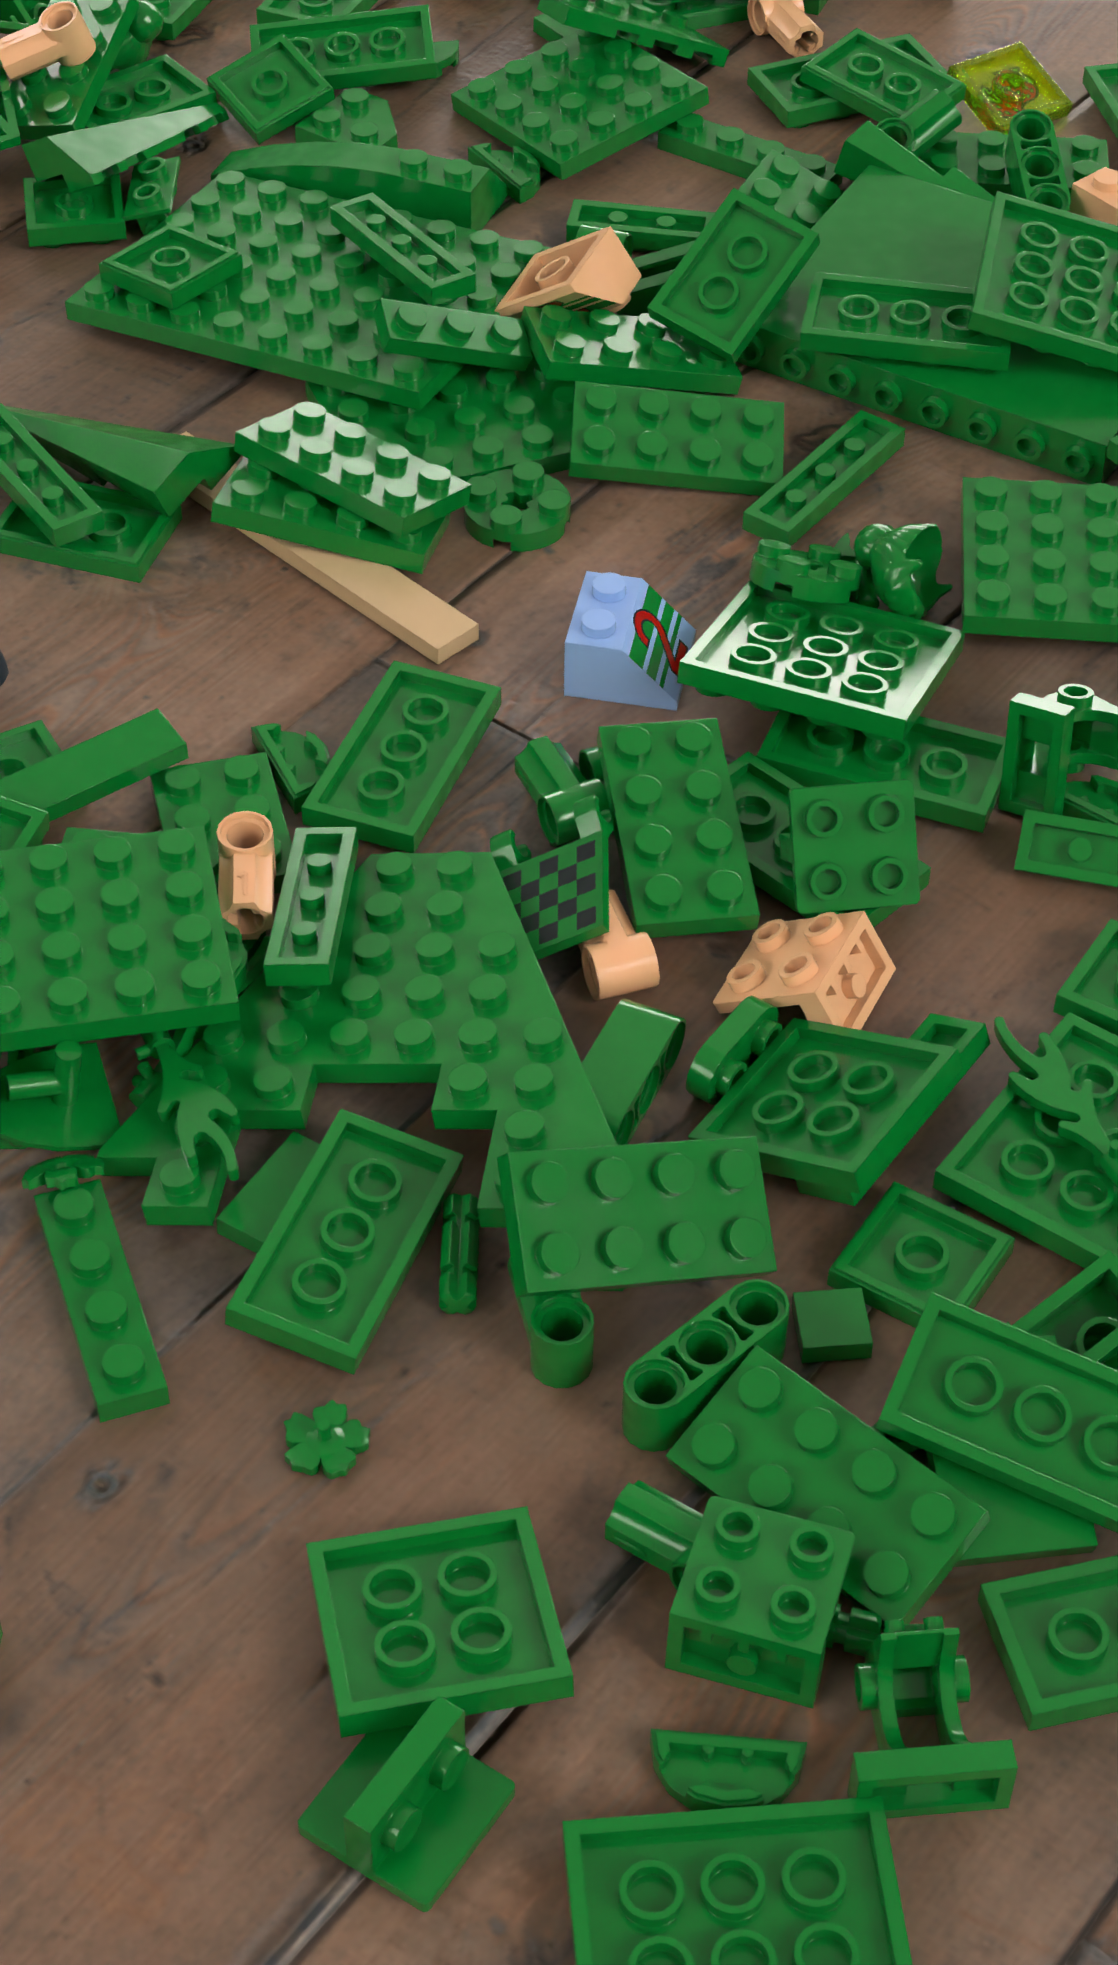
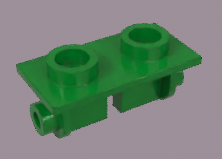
M180 156L167 159L152 157L133 167L123 218L125 221L137 219L144 236L167 217L168 213L172 211L173 200L177 193V179L181 163Z

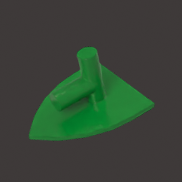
M64 1040L58 1043L54 1049L33 1053L0 1069L1 1139L25 1147L57 1152L97 1150L120 1128L96 1042L79 1044L72 1040Z

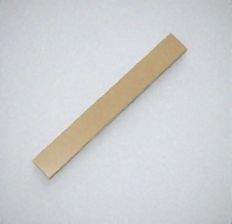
M187 431L184 432V433H182V434H180V435H185V436L194 437L193 435H191V434L188 433ZM237 464L231 467L212 490L198 484L189 497L212 512V502L237 467ZM236 528L438 665L479 640L478 623L391 566Z

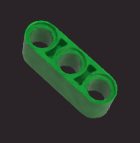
M1026 109L1019 111L1010 121L1005 150V165L1012 195L1069 212L1071 197L1053 122L1048 115L1039 110Z
M625 998L617 1004L582 1062L617 1145L629 1144L679 1056L686 1031V1020L684 1018Z
M761 1279L745 1280L735 1285L628 1368L623 1380L621 1424L624 1436L632 1445L641 1450L651 1452L665 1451L673 1447L756 1345L777 1360L781 1361L783 1359L786 1348L790 1304L787 1294L781 1287Z

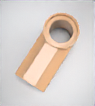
M748 0V19L751 29L757 36L770 34L794 58L814 54L823 46L824 32L805 14L803 0Z
M70 1L52 4L42 12L38 23L0 39V60L5 72L12 81L57 62L70 67L80 65L87 61L96 50V42L75 3Z
M240 811L226 816L219 823L216 831L219 853L218 899L222 917L239 929L242 940L258 939L264 931L272 929L274 922V880L276 877L274 835L272 824L264 815L252 811Z
M609 889V932L578 944L581 950L585 981L591 996L596 1001L654 988L659 985L660 980L658 959L649 935L646 932H635L615 890Z

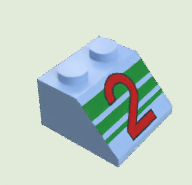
M586 571L565 640L564 696L677 711L683 684L677 683L679 663L693 647L696 630L642 578L621 576L611 572L598 573Z

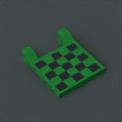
M595 794L575 802L573 806V813L581 839L535 858H532L531 850L526 844L516 846V834L512 829L501 832L490 839L491 854L537 960L609 932L608 837L615 828V818L609 810L600 812L599 799Z

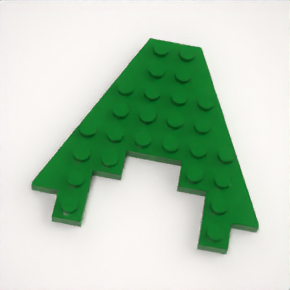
M451 851L447 853L391 852L387 854H371L353 874L331 985L314 986L308 989H294L289 986H266L263 971L238 998L240 1021L210 1024L204 1030L202 1039L184 1057V1059L203 1067L205 1079L196 1082L218 1090L238 1110L240 1117L238 1125H232L220 1118L213 1120L226 1133L234 1152L241 1129H306L318 1083H437L431 1108L435 1129H493L477 1204L481 1227L506 1228L497 1157L507 1152L617 1145L491 852ZM162 1081L98 1151L97 1158L103 1160L105 1165V1175L102 1176H151L141 1205L147 1225L213 1226L228 1176L226 1162L214 1146L203 1141L198 1143L196 1147L199 1164L196 1167L188 1165L177 1132L178 1110L174 1111L167 1122H161L157 1112L163 1088Z

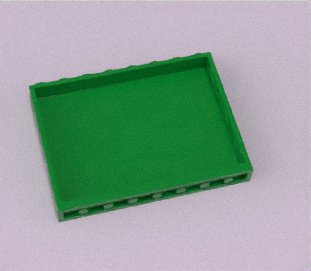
M869 164L811 228V230L819 233L820 245L736 362L1088 484L1105 483L1117 466V464L1106 457L1109 439L1118 435V372L1104 368L1089 367L1080 361L1053 353H1041L1032 347L1012 342L1008 372L998 370L979 371L969 367L941 364L929 366L912 361L875 360L865 356L837 353L825 355L817 351L799 350L800 332L814 272L975 288L993 203Z

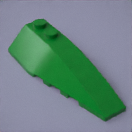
M301 142L272 144L232 151L211 174L212 181L223 171H239L246 177L263 181L277 180L285 183L286 186L306 191L321 190L327 193L328 196L345 200L374 193L394 210H406L413 216L430 220H449L456 226L477 231L485 227L509 195V187L490 168L473 165L464 159L451 160L428 155L419 149L406 150L363 143Z

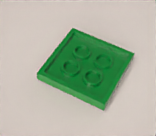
M793 1018L688 1135V1139L700 1140L756 1136L762 1172L861 1194L964 1069L959 1050L951 1046Z
M527 1506L306 1543L308 1567L341 1738L415 1725L438 1695L464 1710L465 1716L574 1697L573 1672Z

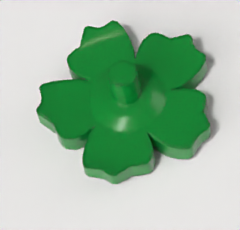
M89 1154L65 1155L62 1158L59 1156L47 1159L29 1167L25 1171V1175L21 1180L23 1189L28 1188V1190H32L46 1184L47 1188L56 1187L60 1190H65L68 1187L78 1186V1178L105 1175V1165L103 1160L94 1158V1155Z
M330 1400L325 1406L314 1408L312 1413L313 1420L303 1414L294 1412L290 1419L284 1421L286 1445L290 1448L284 1454L285 1462L295 1472L313 1476L319 1472L322 1465V1471L328 1479L346 1476L349 1470L357 1463L356 1455L365 1452L370 1447V1428L362 1426L358 1419L347 1421V1405L338 1404L334 1400Z

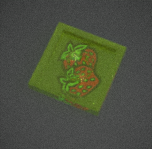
M1022 41L951 65L947 72V75L967 85L963 100L987 130L998 131L1004 135H1008L1010 121L1019 111L1026 109L1039 110L1048 115L1051 121L1068 116L1073 105Z

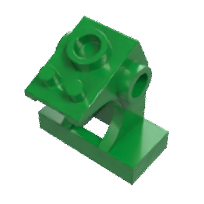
M1065 684L1058 688V692L1048 694L1044 698L1020 692L1010 700L998 809L1024 816L1025 809L1063 815L1067 774L1083 771L1085 764L1100 765L1118 770V707L1095 696L1094 691L1090 687L1081 684Z
M942 1616L923 1618L924 1624L904 1625L903 1619L885 1621L883 1634H880L864 1653L865 1663H855L854 1687L857 1705L860 1711L871 1710L879 1751L853 1753L847 1791L848 1799L882 1796L886 1819L1009 1808L1018 1770L1012 1739L972 1743L967 1740L962 1728L957 1703L969 1702L971 1687L967 1660L964 1655H956L960 1637L959 1627L944 1628ZM934 1715L940 1745L915 1748L905 1746L901 1738L897 1718Z

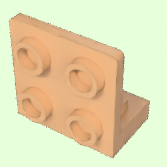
M865 911L842 914L827 912L813 918L791 921L775 919L761 925L753 933L751 942L736 966L728 973L727 980L713 1000V1004L720 1014L731 1013L745 998L755 996L775 1007L800 1005L806 1019L809 1021L861 1030L895 972L896 967Z

